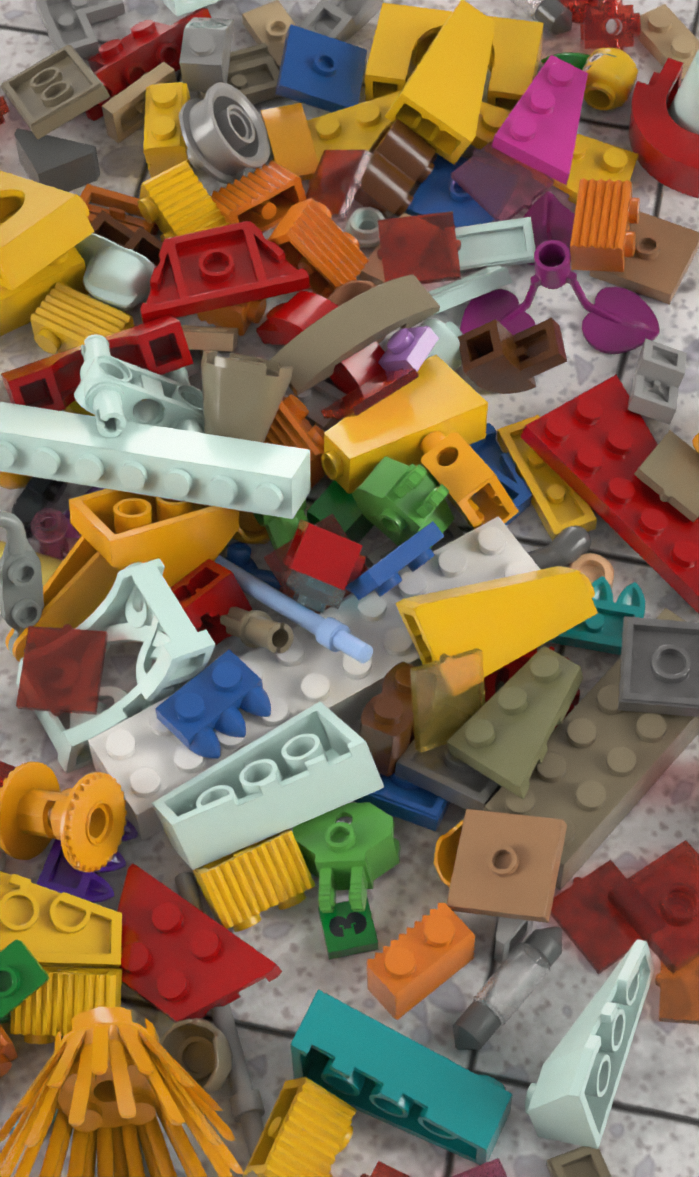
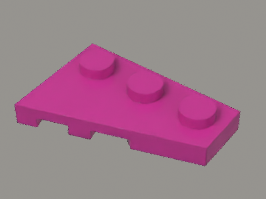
M550 55L495 134L491 147L566 185L570 175L588 73Z

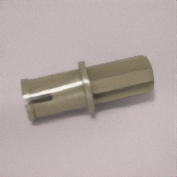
M230 607L228 615H222L220 623L226 626L227 634L240 638L245 646L254 649L261 646L270 652L276 653L277 651V653L281 654L291 647L294 640V633L288 624L276 622L266 612L260 610L249 612L238 607Z

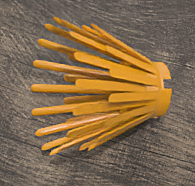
M99 1007L79 1013L71 1019L72 1031L67 1033L63 1039L60 1029L55 1037L53 1055L0 1130L1 1142L8 1136L19 1120L0 1152V1177L11 1176L25 1146H27L14 1177H29L57 1109L58 1112L39 1177H61L72 1131L73 1137L67 1177H95L96 1154L97 1177H113V1172L114 1177H145L140 1144L150 1177H177L157 1116L187 1177L208 1176L182 1126L184 1122L220 1177H233L230 1169L238 1174H244V1172L207 1121L208 1119L225 1139L235 1141L231 1129L215 1112L223 1111L222 1108L159 1044V1037L153 1024L145 1018V1029L142 1025L132 1022L131 1010L122 1007Z

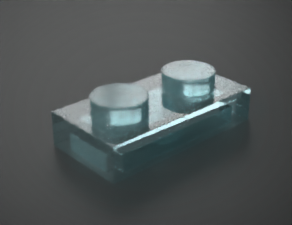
M293 569L286 583L290 589L295 591L293 599L304 606L324 613L327 605L339 609L346 592Z

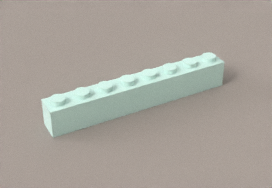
M0 402V471L289 519L294 518L311 491L310 450L128 421H126V427H122L123 432L119 436L108 438L98 432L96 416Z

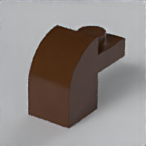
M552 317L515 335H512L495 319L458 336L464 374L480 388L493 393L511 394L536 388L534 376L567 362L560 325Z

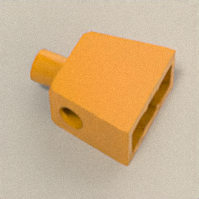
M437 430L429 433L422 440L420 450L425 455L422 456L420 462L427 472L435 478L438 485L443 484L449 490L446 497L473 529L498 516L505 524L519 512L495 473L458 432H453L446 437L441 431Z

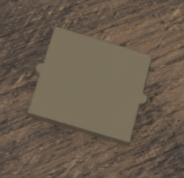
M669 430L634 475L659 494L661 501L669 502L684 516L694 522L699 517V454Z

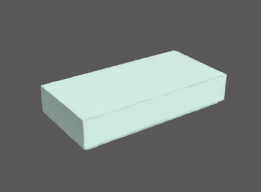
M531 217L445 229L451 275L479 271L489 266L506 267L535 262L534 253L536 249Z
M489 266L428 292L439 304L440 309L437 313H440L510 284L512 280L508 268Z

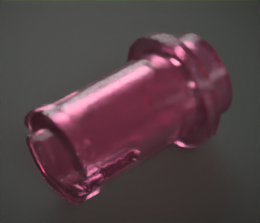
M42 509L36 513L31 521V532L39 542L40 553L63 560L65 558L63 552L69 553V544L65 535L68 530L67 519L64 514L56 509Z

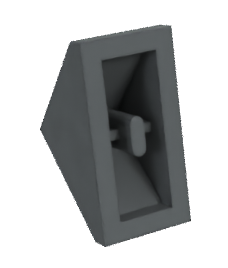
M17 128L14 135L19 161L30 180L66 192L98 180L100 170L96 146L45 135L37 140L31 131Z

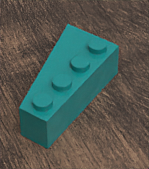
M319 989L290 1044L294 1079L307 1077L356 1108V1110L486 1167L511 1112L512 1093L506 1091L505 1086L498 1080L487 1075H477Z

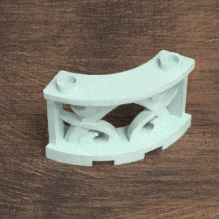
M159 558L145 563L136 562L119 571L107 597L83 623L58 641L45 648L36 649L20 659L16 684L19 690L24 692L57 750V759L66 774L93 763L88 740L174 694L185 683H188L204 670L212 656L215 647L213 639L207 630L197 632L162 576L165 566ZM120 642L143 643L136 664V687L130 692L112 686L96 688L101 666L111 644ZM153 659H154V660H156V661H155L154 665H153L152 668H151V664H152V661H153ZM65 674L64 679L60 683L48 685L62 692H72V696L55 702H49L40 685ZM113 698L115 704L104 711L107 705L98 701ZM70 711V729L65 730L55 712Z

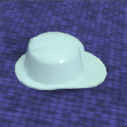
M94 233L74 246L85 261L86 272L83 282L85 289L94 299L122 312L132 310L139 303H146L151 290L150 279L156 266L145 256Z

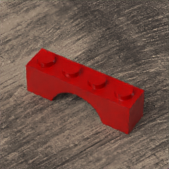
M170 314L105 337L109 342L111 356L159 375L194 364L181 323ZM81 346L1 373L11 403L57 411L65 410L71 403L76 401L74 393L81 382L80 370L84 363Z

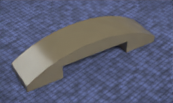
M414 274L396 278L371 288L335 308L293 338L271 358V361L279 362V368L285 366L293 367L289 387L298 396L333 375L334 367L338 363L399 327L401 329L412 328L437 313L440 306Z

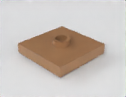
M639 212L638 224H630V231H635L634 258L626 257L624 272L590 271L589 276L670 305L699 249V232Z
M466 809L446 904L452 911L549 923L567 829L565 821L555 818Z

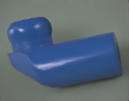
M236 542L228 546L225 559L278 591H283L284 572L259 569L250 557L251 548L245 543Z

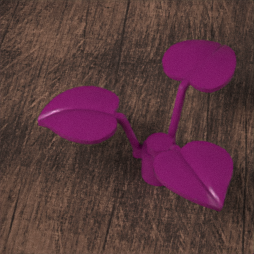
M551 191L545 192L528 209L523 217H531L536 249L534 253L535 262L526 263L535 265V275L530 278V287L524 301L519 305L517 297L512 292L504 289H495L469 302L463 313L460 326L461 332L465 334L496 319L512 335H515L536 325L534 319L525 311L530 308L539 286L542 285L548 289H558L568 283L571 285L582 307L590 312L583 319L582 332L588 344L594 349L606 354L626 353L642 346L645 338L653 341L660 334L659 323L652 309L643 299L630 290L620 287H606L598 292L594 304L589 302L577 281V274L570 270V244L575 214L564 206Z

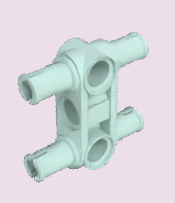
M90 335L84 340L85 345H81V354L84 359L80 370L81 382L74 393V397L81 407L95 414L97 430L102 436L108 438L119 436L123 432L122 427H126V421L204 433L203 393L198 388L190 385L189 374L185 367L165 375H159L111 356L109 342L102 335Z

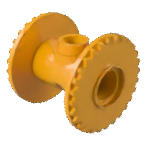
M40 762L22 763V765L16 766L15 770L9 773L8 778H5L3 781V787H0V848L14 859L30 860L42 853L52 838L61 840L66 860L74 869L82 872L98 871L100 868L105 867L107 862H111L113 854L117 853L118 846L122 843L121 838L125 834L124 827L127 823L125 819L127 810H125L126 800H124V791H121V785L117 783L115 778L102 772L89 773L83 776L73 788H66L60 791L56 775L50 767Z

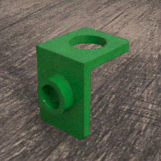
M14 940L0 952V1024L11 1023V1011L49 980L46 971L22 940Z

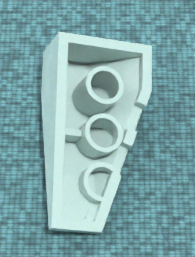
M635 941L545 1061L537 1083H531L525 1099V1111L530 1116L538 1137L585 1147L589 1146L595 1149L599 1148L655 970L647 941Z

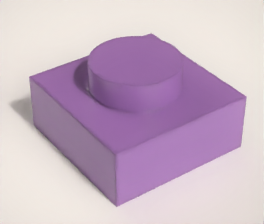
M429 326L400 329L389 339L387 343L388 349L378 363L389 375L417 372L439 340V337Z

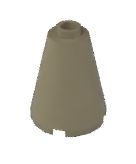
M204 350L201 359L204 433L264 443L292 379L293 367L285 366L279 368V362L236 353H230V357L225 358L217 356L218 351Z

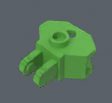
M385 456L374 467V470L365 481L352 493L362 514L397 546H400L432 521L444 533L455 519L445 500L449 490L443 484L438 485L435 478L420 464L415 466L412 463L408 466Z
M370 802L347 803L293 827V835L310 873L319 879L318 901L322 913H334L337 890H349V903L353 912L365 911L367 889H373L375 879L400 863L401 846L399 840L394 838L393 817ZM341 817H350L352 819L351 824L345 822L336 823V821Z

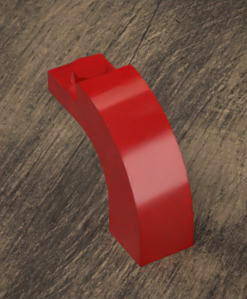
M668 58L661 72H654L652 74L649 84L639 81L636 83L630 112L629 142L632 151L639 154L637 161L649 175L675 191L699 198V135L680 127L668 113V109L681 85L683 62Z
M299 291L288 302L281 303L272 308L266 315L267 320L255 330L264 344L286 345L310 325L339 306L318 294ZM377 341L335 365L333 375L330 376L336 388L352 398V405H364L401 378L399 374L389 375L378 363L385 352Z

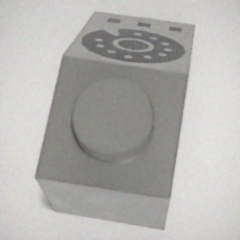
M193 17L184 27L180 69L183 83L187 84L189 92H207L216 83H227L234 19Z

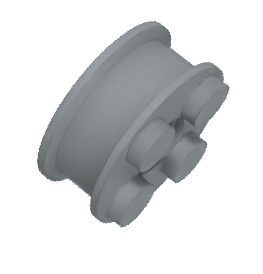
M219 82L207 90L204 99L194 98L182 106L179 112L180 127L188 147L187 157L196 169H203L209 176L221 183L232 184L235 179H241L246 168L256 169L267 163L270 156V141L266 127L256 108L237 88L230 84Z

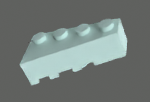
M319 701L152 802V805L172 848L194 870L385 787L366 741Z

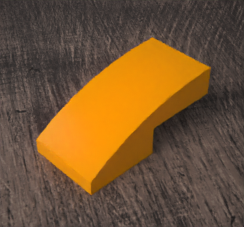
M297 103L261 110L260 114L268 133L273 161L299 176L301 181L319 178L320 168L302 104Z

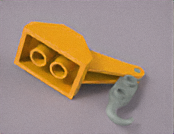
M103 489L69 499L70 523L81 534V537L44 587L42 584L41 562L26 538V531L22 521L13 513L0 511V527L6 530L7 542L0 559V610L3 620L12 628L5 641L7 649L20 662V659L30 652L45 648L66 636L83 623L101 605L113 587L118 572L133 563H145L154 559H161L165 566L162 576L171 588L207 559L216 560L240 528L239 510L112 489Z

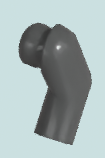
M570 526L563 529L548 546L527 553L540 569L563 566L573 563L582 554L587 553L591 547V538L583 527Z

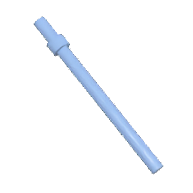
M219 555L216 558V563L233 572L243 592L316 635V640L319 644L333 652L342 651L360 663H366L373 654L372 646L352 635L349 627L333 617L325 619Z

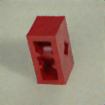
M300 519L283 563L293 570L345 590L348 581L352 582L360 576L366 557L360 555L363 545Z
M207 559L170 588L197 632L207 630L215 646L225 638L232 636L226 633V626L220 623L221 616L228 615L230 607H238L249 612L253 611L233 572L211 559Z

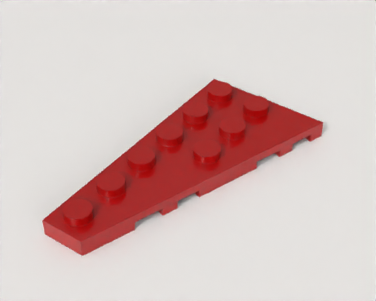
M617 374L525 425L520 438L699 614V517L692 522L669 502L661 501L659 494L634 475L658 443L642 416L627 410L630 396Z

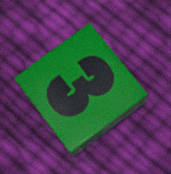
M368 898L365 911L353 912L349 901L336 903L334 913H322L320 907H318L329 960L378 950V939Z

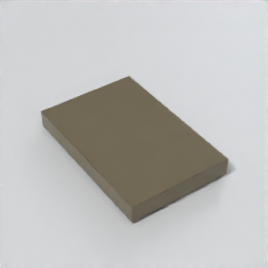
M71 45L64 46L1 85L6 97L37 140L110 97L103 83Z

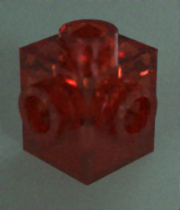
M598 0V6L579 7L580 48H617L623 50V47H634V38L640 37L641 20L639 12L633 13L632 4H623L622 0ZM612 19L615 22V29L609 34L606 30V24Z

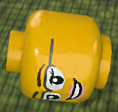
M600 48L593 51L582 71L588 73L584 100L588 105L598 110L621 107L628 100L637 81L638 69L631 57L623 50L617 48Z

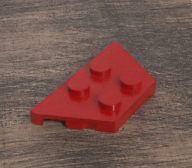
M250 220L164 239L159 253L160 263L154 268L150 279L151 290L146 303H142L140 310L143 323L169 314L179 318L310 289L309 275L303 268L297 270L286 260L285 252L274 242L265 239L263 232Z
M132 863L130 865L117 912L122 913L121 965L119 966L122 969L121 980L125 986L175 1023L186 1019H201L212 1008L224 1007L241 997L240 991L264 978L270 982L278 978L282 973L279 966L136 864Z

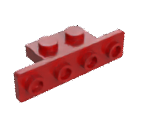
M203 7L197 9L172 25L154 22L153 20H144L131 28L132 33L121 40L114 39L101 45L98 48L99 53L87 61L91 70L105 86L110 97L85 111L87 118L96 121L103 117L102 105L162 62L175 69V72L179 70L184 27L193 17L211 18L209 10Z

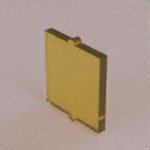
M475 648L452 656L442 654L439 660L410 669L415 750L424 752L447 744V741L485 704L482 650Z

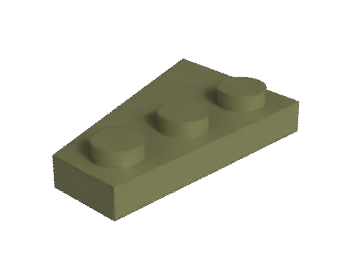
M543 646L447 741L450 754L524 800L530 788L529 778L536 764L542 763L548 751L547 742L555 726L562 723L584 679L581 666Z

